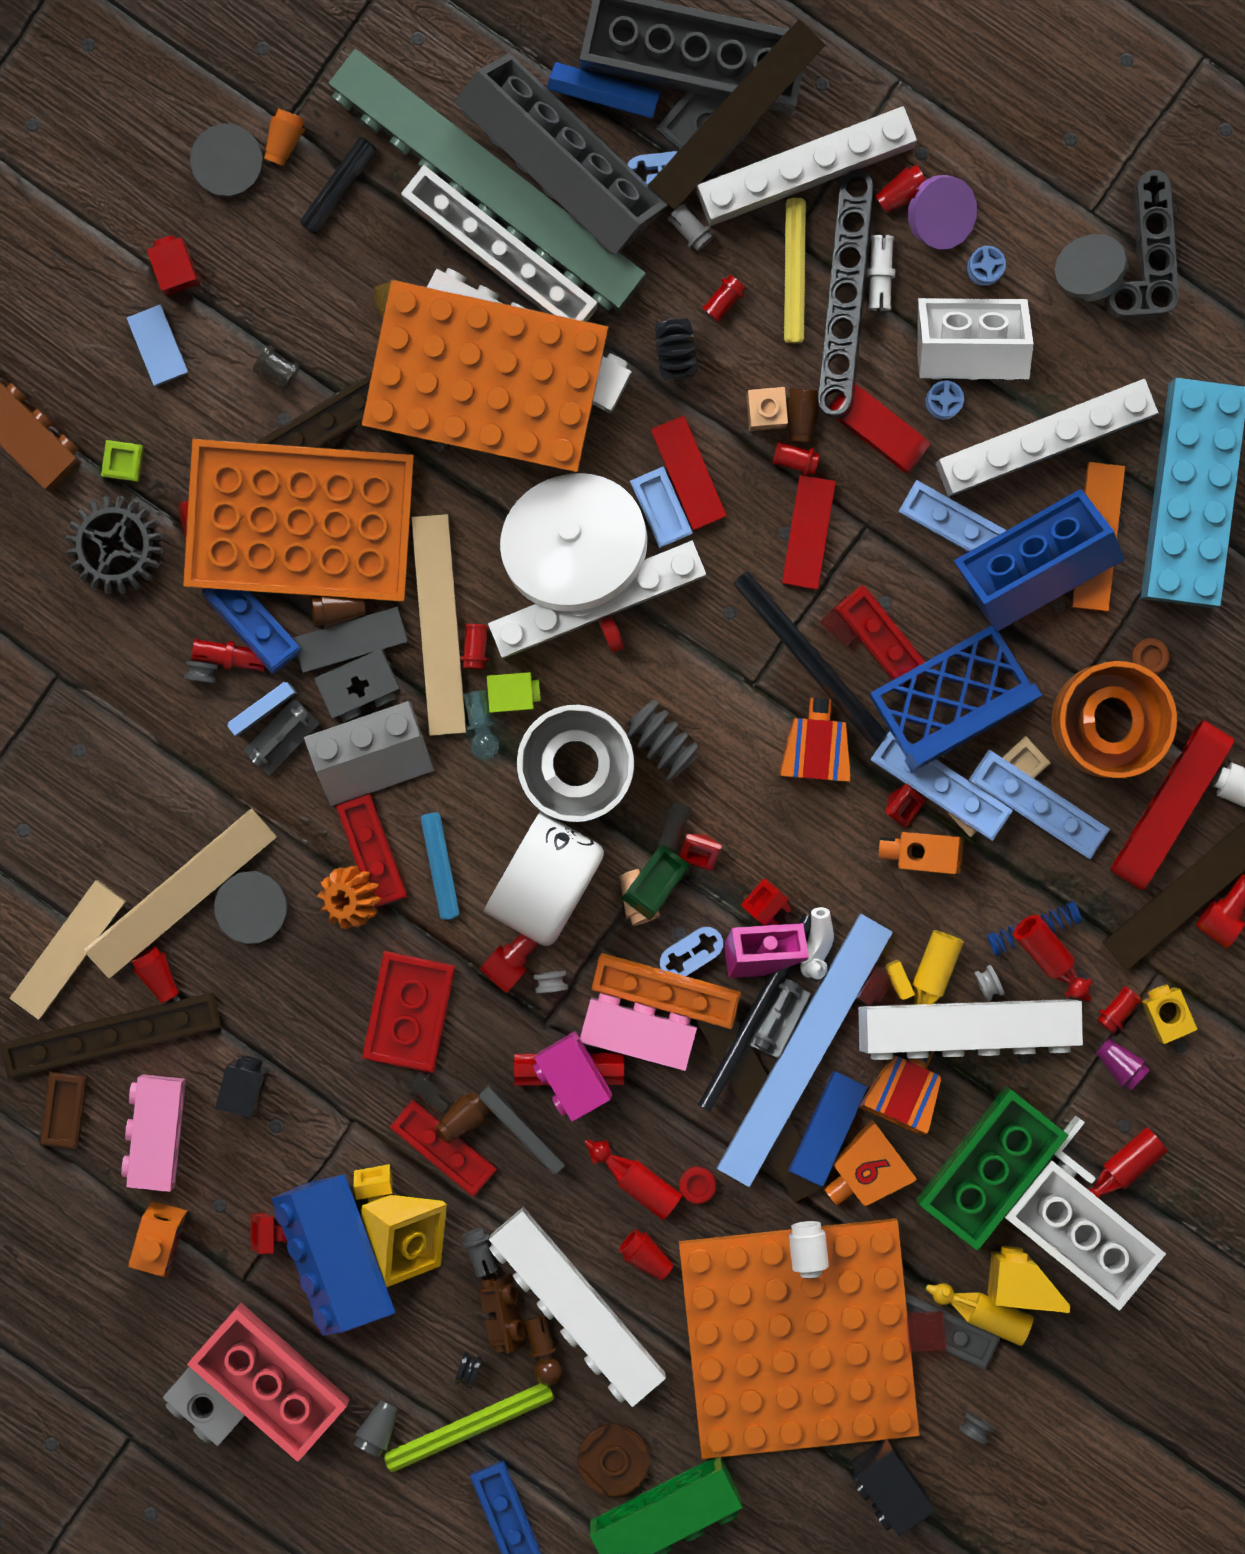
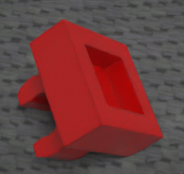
M765 878L741 904L746 911L764 926L767 924L779 925L773 917L781 908L788 913L791 911L790 905L786 903L789 898Z
M265 1212L250 1213V1249L258 1254H274V1241H287L282 1226L279 1223H274V1217Z

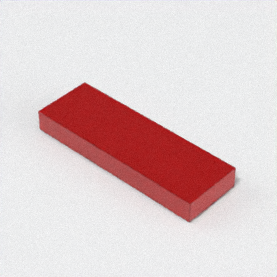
M683 415L650 429L692 530H697L727 517L685 416Z
M799 476L781 584L818 590L836 481Z
M859 586L834 608L891 681L925 663L924 659L865 586ZM921 674L918 677H916L915 683L925 674ZM910 681L901 685V687L909 688Z
M371 794L337 805L336 809L359 872H370L369 883L379 884L374 890V894L382 899L378 904L374 905L375 908L407 897Z
M413 1098L389 1128L474 1197L497 1170V1167L461 1137L452 1140L449 1144L445 1143L434 1129L440 1120Z

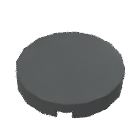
M223 123L209 127L198 136L191 148L190 165L195 179L203 189L216 197L234 198L244 195L252 189L251 187L255 185L262 175L264 157L260 144L249 131L238 125Z
M1090 234L1075 239L1064 247L1057 257L1054 271L1060 289L1072 299H1075V297L1083 298L1084 301H1096L1108 297L1119 289L1124 282L1123 277L1126 271L1128 273L1129 263L1124 247L1115 238L1104 234Z
M258 871L241 872L228 878L219 888L214 902L215 918L221 930L231 939L244 944L261 943L273 937L283 926L288 913L287 897L281 885L270 876Z

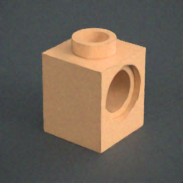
M785 387L748 390L746 398L749 431L787 427Z

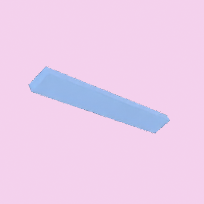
M859 914L790 1036L780 1058L777 1059L717 1166L718 1170L750 1187L891 937L892 931L863 914Z

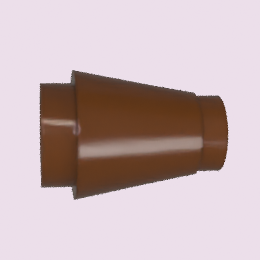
M789 389V397H786L790 440L812 441V434L820 408L819 390Z
M332 596L311 598V610L315 627L323 626L326 629L365 616L364 599Z
M470 1092L467 1096L461 1095L434 1129L439 1137L449 1144L452 1140L484 1124L485 1118L490 1112L485 1103L475 1093Z

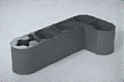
M1159 170L1147 171L1133 187L1132 197L1139 281L1124 282L1119 289L1105 298V311L1115 320L1159 318L1165 316L1178 303L1179 288L1171 183L1167 175ZM1151 182L1152 187L1159 189V192L1153 197V207L1145 210L1152 203V195L1150 191H1144V188ZM1146 219H1158L1162 223V233L1152 234L1146 228ZM1158 254L1162 256L1165 261V269L1162 271L1152 269L1148 262L1149 255ZM1160 290L1166 294L1168 298L1166 307L1162 308L1154 305L1151 299L1152 291ZM1117 293H1125L1130 297L1132 304L1129 310H1121L1117 307L1114 301Z

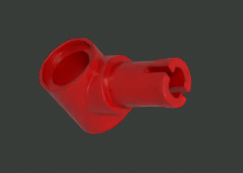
M1244 874L1240 876L1225 899H1220L1218 903L1214 901L1206 908L1196 924L1197 929L1225 949L1232 945L1245 925V922L1242 921L1245 915L1243 913L1245 909Z
M519 933L510 945L507 943L503 947L499 945L479 970L507 993L528 969L525 967L528 963L526 959L539 943Z

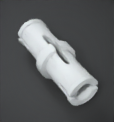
M882 235L871 236L870 268H867L866 277L870 278L868 310L877 311L879 308V311L891 310V279L895 278V269L892 268L894 236L886 235L883 239Z

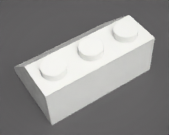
M918 298L917 357L919 378L935 380L943 378L970 380L1030 378L1033 336L1027 299Z

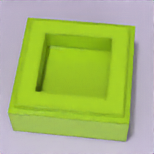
M106 440L101 476L139 482L144 446Z

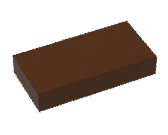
M55 1071L49 1073L40 1145L69 1149L78 1148L88 1076Z

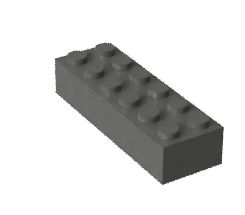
M592 0L580 56V69L685 92H694L695 94L723 100L729 96L789 29L658 0ZM804 70L773 102L768 110L794 115Z
M510 53L479 69L454 101L462 109L463 115L469 121L476 123L484 130L495 146L506 151L515 160L517 167L521 171L530 174L542 186L547 196L557 200L569 212L570 217L576 223L583 225L595 236L597 243L602 248L609 250L613 255H616L642 236L668 205Z

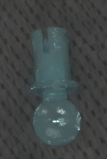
M486 690L465 693L463 697L470 725L467 727V731L475 730V736L471 741V750L478 759L489 760L497 754L499 741L489 731V726H494L495 721H491Z

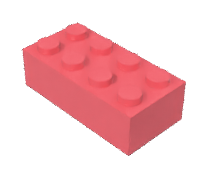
M242 1303L233 1310L187 1364L297 1462L342 1413L350 1400L345 1393Z

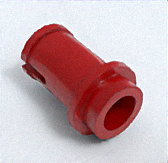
M731 274L727 279L722 278L720 280L723 284L708 302L701 307L719 323L738 298L743 299L745 297L743 292L747 289Z
M779 441L772 464L804 472L803 476H807L808 473L815 475L821 454L815 453V448H811L808 451Z
M465 624L464 656L460 657V661H463L464 669L484 670L485 663L489 662V658H485L488 625Z
M1123 986L1105 1010L1100 1009V1016L1097 1021L1112 1034L1117 1029L1121 1031L1123 1029L1121 1024L1142 1000L1131 989Z

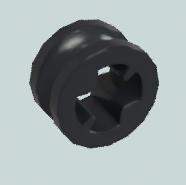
M465 1351L454 1383L465 1382L467 1388L471 1389L482 1357L471 1358L469 1353Z

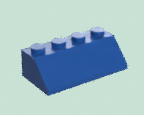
M1079 489L955 559L954 563L980 610L994 630L998 632L1122 562L1124 557L1113 529L1083 490Z
M345 1174L308 1182L271 1198L275 1207V1217L282 1226L287 1240L288 1252L292 1259H294L299 1272L300 1285L307 1294L313 1310L314 1323L320 1329L322 1336L342 1333L396 1313Z

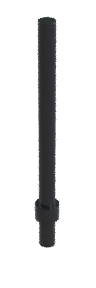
M803 913L798 924L803 923L805 937L807 938L811 928V916ZM790 967L773 972L767 978L700 1099L698 1106L711 1112L773 1000L779 984L784 980Z

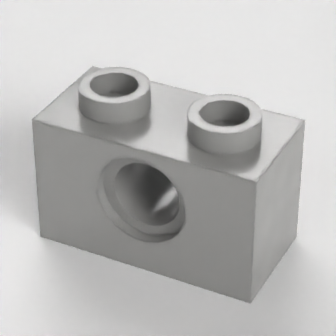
M190 1367L185 1370L163 1396V1399L168 1402L165 1405L166 1408L178 1419L182 1420L185 1417L195 1426L193 1428L194 1433L208 1444L212 1441L218 1446L245 1416ZM196 1398H209L214 1406L213 1411L209 1413L199 1411L195 1404Z

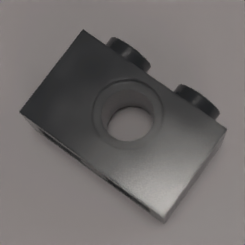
M242 1055L241 1058L231 1061L226 1065L215 1108L251 1118L260 1109L270 1068L262 1066L263 1060L247 1055Z

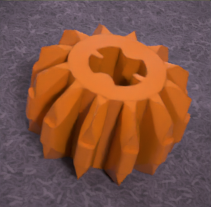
M358 866L338 868L333 870L329 877L324 878L320 882L324 890L320 891L317 897L325 902L320 911L330 913L329 923L335 924L339 922L341 929H348L353 926L361 927L368 922V919L378 913L374 905L378 904L382 898L374 894V890L379 884L369 883L370 872L363 871L360 873Z

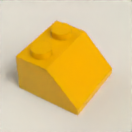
M389 1195L362 1205L361 1220L386 1287L441 1266L447 1208L445 1202Z
M1002 1246L1001 1252H991L987 1294L996 1306L1070 1313L1069 1303L1027 1253H1023V1248Z

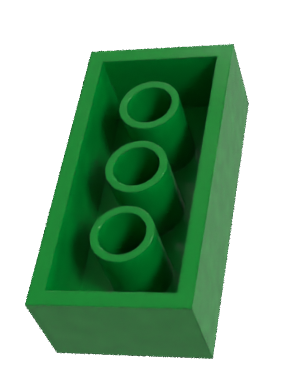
M1005 1086L916 1198V1201L922 1208L978 1251L1069 1135L1009 1087Z
M722 1457L710 1458L591 1519L590 1538L599 1554H666L672 1550V1544L683 1538H685L686 1542L692 1541L705 1533V1527L715 1522L722 1525L738 1516L737 1511L742 1509L740 1492Z

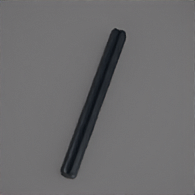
M745 572L734 582V586L869 744L875 746L880 743L887 733L756 579L749 572Z

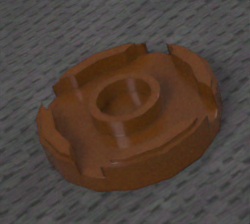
M613 1422L599 1425L586 1435L580 1444L577 1462L579 1474L588 1488L602 1496L620 1497L628 1495L640 1487L647 1477L650 1457L648 1446L639 1432L628 1425Z

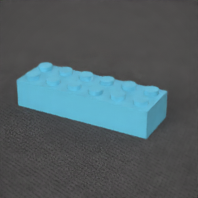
M1175 378L1168 384L1140 599L1205 608H1216L1221 605L1245 421V387L1182 378Z

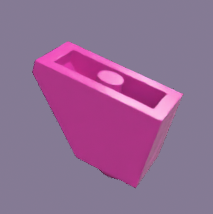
M803 923L732 928L724 942L729 978L765 976L804 962L809 958Z

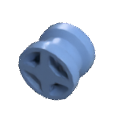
M993 246L978 248L967 263V274L973 283L979 286L995 284L1006 268V260L1003 253Z
M948 380L940 381L934 384L927 393L925 399L926 409L936 419H950L962 408L964 393L955 382Z

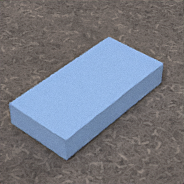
M161 304L127 317L155 387L189 374Z
M664 466L630 481L659 548L693 534Z
M283 682L229 721L227 726L234 736H240L298 693L290 683Z

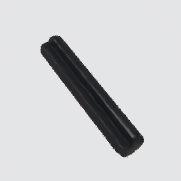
M363 137L358 138L300 220L302 227L313 234L318 233L374 154L376 148L370 141Z

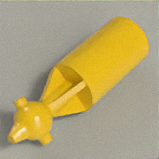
M933 930L912 983L915 993L914 1005L934 1004L940 997H943L964 941L945 932Z
M946 1283L938 1285L927 1284L926 1290L933 1296L936 1303L940 1305L951 1303L967 1323L1019 1346H1022L1026 1341L1034 1316L1014 1307L996 1306L989 1296L980 1292L954 1293L953 1288Z

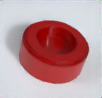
M609 615L598 620L611 653L613 654L624 649L625 645L613 617Z
M693 1166L682 1174L679 1182L680 1191L683 1197L691 1203H705L714 1195L716 1181L712 1172L707 1168Z

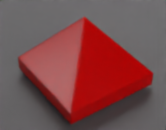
M906 783L889 794L885 813L900 826L906 828L926 799Z
M687 834L679 857L689 864L713 871L722 845L706 834Z

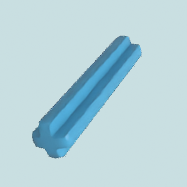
M437 812L424 814L421 816V824L439 915L442 920L457 918L460 912L441 816Z

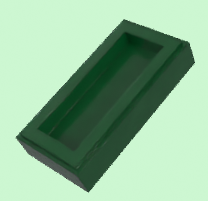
M661 844L621 899L648 920H651L691 865Z

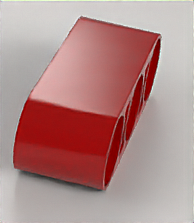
M855 384L854 402L851 412L842 419H836L906 474L912 471L931 446L925 437L857 384ZM838 392L827 408L834 411L843 408L846 403L845 395Z

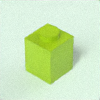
M531 672L487 676L490 713L534 710V702L541 701L539 680H532Z

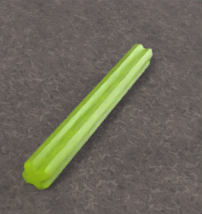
M541 1383L386 1452L384 1455L385 1463L390 1472L398 1471L551 1402L554 1399L553 1391L550 1386H545Z

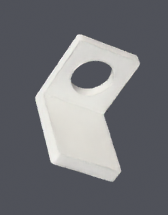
M1074 1116L1063 1130L1069 1136L1054 1155L1061 1159L1057 1165L1070 1176L1075 1178L1077 1174H1080L1092 1184L1096 1178L1063 1152V1149L1085 1123L1077 1116Z

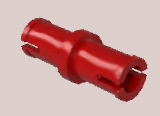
M198 638L194 639L191 661L224 665L223 669L231 670V667H237L264 673V664L248 647L236 646L234 641H228L227 644L198 640Z

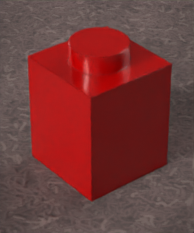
M171 235L160 238L153 242L154 247L146 249L161 292L165 296L200 285L187 245L181 237L175 239Z

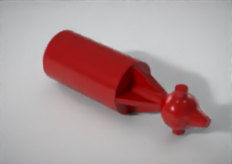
M1031 915L1022 920L1014 930V938L1048 978H1055L1068 984V990L1064 992L1067 998L1072 996L1073 998L1089 1002L1091 1000L1089 986L1093 982L1090 978L1085 980L1084 978L1077 977L1074 957L1039 915Z
M1146 1127L1103 1164L1105 1168L1094 1188L1086 1189L1099 1199L1100 1196L1123 1188L1125 1190L1169 1151L1158 1137Z
M586 1139L584 1142L589 1150L591 1162L593 1164L605 1162L618 1181L616 1185L662 1221L671 1213L683 1194L637 1159L632 1161L612 1155L607 1140L595 1142Z

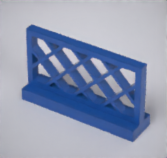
M992 625L869 694L870 699L906 757L904 761L911 773L1030 707L1042 696L1036 684H1030L999 631L996 632ZM989 636L997 648L995 661L975 655L978 642ZM972 646L970 654L962 652ZM954 656L968 660L964 678L944 673L948 659ZM1001 656L1003 657L1006 664L1000 662ZM973 662L993 667L989 685L969 679ZM941 664L939 671L932 669L935 666ZM998 669L1012 672L1019 685L1010 690L995 687ZM921 674L937 677L934 694L930 695L913 690L916 677ZM942 679L962 684L958 702L938 697ZM910 681L909 688L901 687V685ZM967 686L987 691L984 705L977 708L963 704ZM891 691L907 695L903 712L888 709L882 696ZM992 693L1000 695L991 700ZM911 697L931 702L927 719L907 714ZM936 704L956 709L952 723L945 725L932 721ZM961 710L970 712L960 718ZM894 718L901 719L899 726ZM905 721L925 726L922 740L911 746L903 734ZM930 728L938 729V731L929 735Z

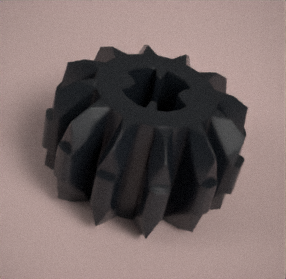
M678 317L657 322L655 326V339L660 375L664 380L674 379V381L693 377L697 371L691 322L687 318L678 319Z

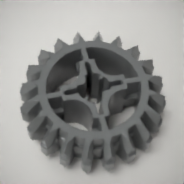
M104 496L102 499V509H100L95 501H90L89 507L93 513L88 515L87 512L80 509L77 514L84 520L83 523L80 525L73 521L70 522L69 527L77 530L78 533L77 536L67 535L65 541L76 544V548L68 549L65 553L67 557L78 556L79 559L73 562L70 568L73 571L85 569L79 576L81 582L85 583L92 576L94 577L91 582V589L97 591L105 582L104 590L106 594H113L115 584L118 585V590L121 594H127L128 581H130L134 589L138 590L141 588V583L137 578L139 575L148 581L153 579L152 574L146 569L149 565L156 569L161 567V564L158 561L152 560L153 554H165V549L154 547V542H160L165 537L162 533L152 534L151 532L160 525L158 520L154 519L147 523L145 522L150 516L151 510L144 508L136 514L139 508L138 501L132 500L126 509L125 497L118 496L115 507H113L110 497ZM122 516L120 523L116 522L114 528L109 532H100L93 529L98 522L107 517ZM133 521L138 525L143 536V552L132 547L129 541L132 531L130 526ZM120 536L122 539L119 542L123 544L124 548L130 550L131 553L114 550L110 554L108 551L112 548L107 547V543L101 541L100 537L107 540H117ZM88 539L96 542L101 550L98 560L100 564L97 569L91 563L88 556ZM122 558H130L137 562L133 568L125 573L107 575L110 568H114L117 561Z

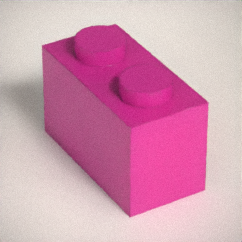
M576 1031L536 1054L534 1059L537 1063L533 1065L534 1070L543 1084L549 1082L556 1094L552 1097V1100L562 1116L567 1114L573 1122L611 1099V1090Z

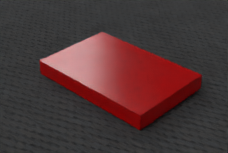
M384 951L362 1059L434 1073L456 965Z

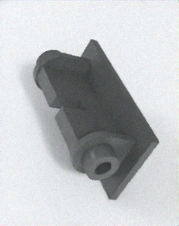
M293 698L243 751L250 756V759L259 768H262L270 776L305 740L304 737L314 731L320 722Z
M789 979L782 981L748 1045L779 1059L811 993L798 988L799 985Z

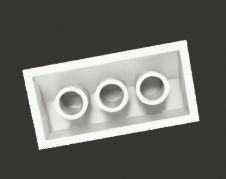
M1052 1160L1044 1166L1005 1216L1006 1219L1119 1311L1166 1255L1165 1252Z

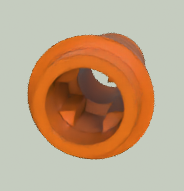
M278 108L276 115H271L264 158L285 166L286 160L305 131V128H303L305 118Z

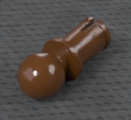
M540 1315L532 1317L531 1320H524L532 1350L529 1355L531 1358H538L534 1368L536 1380L545 1386H552L560 1381L563 1375L562 1366L559 1361L552 1358L551 1353L558 1351V1348L553 1345L547 1317Z

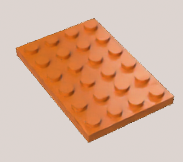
M391 280L362 425L578 472L609 327Z
M192 439L183 587L404 601L414 455Z

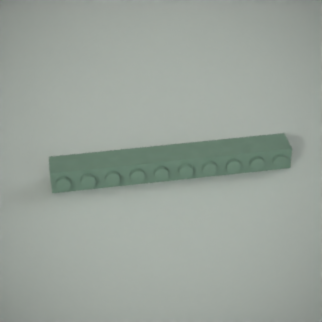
M357 49L353 50L329 81V87L334 93L331 98L347 111L353 107L363 116L360 120L375 133H378L380 129L392 137L389 143L405 156L410 151L421 160L418 163L420 167L425 165L436 175L440 174L450 182L449 185L465 198L467 196L478 204L477 207L494 221L498 219L506 225V230L522 243L526 241L537 249L535 253L551 266L555 263L564 270L565 273L563 275L579 288L584 286L594 294L592 298L605 311L609 312L613 308L619 313L645 280L646 273L621 253L618 252L616 255H613L609 250L602 248L597 243L595 236L583 225L576 223L568 212Z

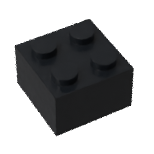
M889 1439L879 1440L851 1460L854 1472L850 1476L854 1481L853 1484L865 1501L872 1498L874 1503L871 1505L875 1510L874 1513L886 1531L893 1528L897 1535L901 1536L935 1511L929 1495Z

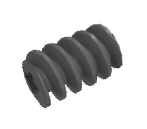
M655 699L650 701L624 726L632 725L627 734L629 738L638 735L642 736L637 745L639 749L651 746L647 755L649 760L661 757L657 766L659 771L668 767L671 768L667 780L670 782L699 757H694L698 745L694 742L684 746L688 734L683 732L674 735L678 723L673 721L666 725L664 724L668 712L664 710L655 714L654 711L659 703Z

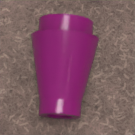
M1110 1038L1095 1053L1122 1088L1124 1085L1130 1091L1150 1071L1144 1064L1146 1060L1116 1044Z

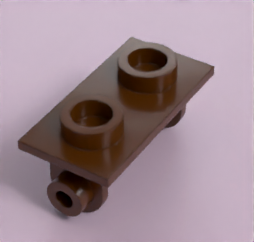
M507 1274L497 1280L495 1278L481 1280L482 1287L478 1288L483 1313L496 1312L497 1317L485 1320L489 1346L493 1347L494 1353L504 1351L507 1354L525 1345L524 1339L526 1335L525 1325L520 1319L517 1305L519 1293L516 1285L513 1283L512 1274Z

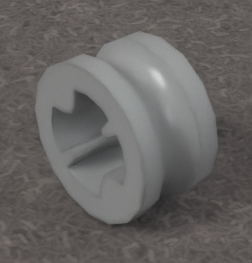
M991 965L986 966V971L983 973L979 971L974 972L977 983L988 1002L992 1000L994 994H999L1000 996L1005 994Z
M566 970L535 974L534 980H537L539 986L535 988L536 993L568 989V985L563 982Z

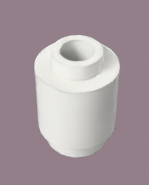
M1232 762L1227 768L1220 767L1213 786L1218 788L1217 796L1245 807V768Z
M805 1221L791 1225L792 1233L789 1234L792 1271L800 1272V1277L802 1278L821 1276L822 1270L829 1267L826 1233L824 1230H821V1223Z

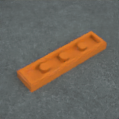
M1088 462L1084 493L1113 529L1117 538L1125 466ZM1114 566L1074 588L1072 591L1071 608L1109 611Z
M601 953L599 956L591 989L728 1029H732L734 1026L742 993Z

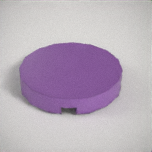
M949 175L933 176L922 182L916 189L919 191L915 199L911 198L908 207V222L913 235L925 245L939 250L951 249L962 243L971 233L977 218V202L973 190L965 181Z

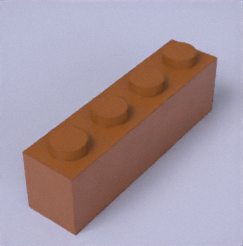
M0 381V445L45 490L52 492L82 462L75 455L79 449L64 434L59 438L48 429L53 423L38 408L32 413L23 404L27 397L14 384L10 383L6 387Z

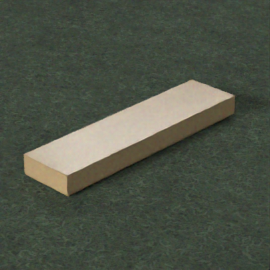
M95 880L9 999L40 1020L87 957L84 949L106 931L127 901L98 880Z

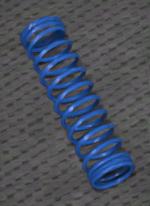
M1075 902L1066 903L1065 911L1058 906L1057 915L1053 910H1050L1049 918L1046 914L1041 913V918L1045 917L1054 934L1056 930L1051 912L1063 931L1064 927L1060 910L1070 927H1072L1068 907L1076 925L1082 923V918ZM1012 926L1008 927L1009 936L1003 929H1000V938L995 932L987 935L995 956L1002 954L998 942L1004 953L1007 952L1002 932L1006 936L1011 948L1015 949L1011 930L1014 933L1015 929Z

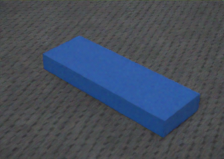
M555 62L547 85V89L553 92L647 118H653L661 91L558 62Z
M204 588L202 590V596L272 674L301 653L300 646L250 591Z
M836 1071L832 1072L788 1172L823 1187L868 1088L867 1086Z
M500 1461L471 1473L470 1478L501 1554H542L505 1461Z

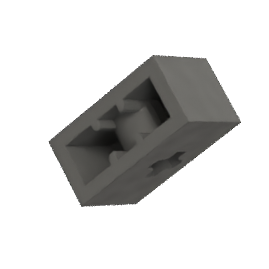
M383 649L374 651L314 678L331 718L337 719L341 717L343 723L362 715L361 708L374 702L376 708L396 700L394 693L401 690ZM356 678L362 682L368 681L369 686L364 689L365 696L363 697L357 693L351 694L350 689L355 686L354 679Z

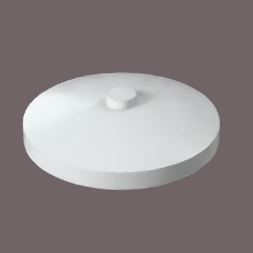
M585 473L565 474L537 484L515 503L503 525L500 551L510 580L527 599L552 610L582 611L600 606L612 600L632 583L645 559L647 530L637 503L620 485L597 475Z

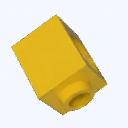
M1168 984L1162 985L1149 991V998L1141 1002L1156 1038L1162 1044L1198 1030L1183 994L1178 988L1173 987L1170 989ZM1172 1002L1176 1007V1015L1171 1021L1163 1022L1159 1016L1160 1008L1163 1004Z

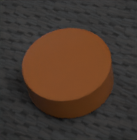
M1144 639L1134 646L1131 653V661L1157 674L1166 668L1169 662V651L1166 645L1158 639Z

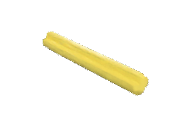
M790 198L786 201L784 340L787 343H802L804 340L806 201L802 198Z

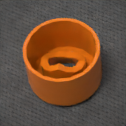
M1112 661L1087 667L1076 673L1063 685L1053 705L1051 725L1058 749L1066 760L1078 770L1100 778H1126L1146 772L1165 756L1175 737L1177 712L1169 689L1155 673L1135 663ZM1108 698L1123 702L1130 710L1132 717L1131 729L1127 736L1115 743L1107 742L1100 738L1095 726L1094 713L1097 705Z

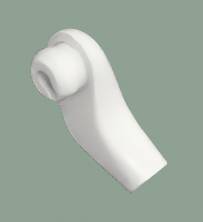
M823 907L815 908L811 912V928L807 941L809 958L800 964L801 972L807 978L821 979L827 972V964L824 960L832 947L834 932L830 911Z

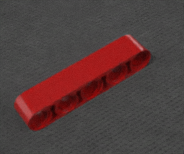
M1204 719L1198 723L1115 859L1110 870L1111 873L1141 891L1146 888L1231 749L1235 740L1232 736Z

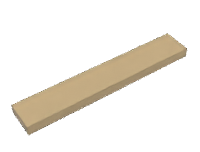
M444 514L411 517L429 735L466 733L449 516Z
M251 808L84 949L85 954L110 979L277 837L276 834Z

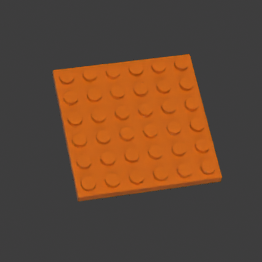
M897 1218L821 1226V1230H824L826 1233L829 1267L822 1270L821 1276L814 1278L800 1277V1272L792 1271L789 1234L792 1233V1229L679 1241L702 1459L919 1436Z

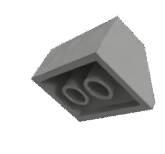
M409 701L304 737L316 774L330 806L435 771L412 704Z

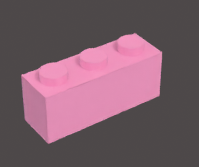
M600 993L598 999L591 997L580 1035L582 1043L680 1070H686L697 1030L696 1025L690 1024L691 1018L671 1012L669 1018L655 1015L656 1008L635 1003L634 1008L619 1005L621 998Z
M142 1074L137 1078V1083H131L129 1104L135 1105L133 1119L127 1120L125 1140L131 1141L130 1155H124L121 1172L122 1177H127L126 1187L168 1192L175 1188L186 1079Z

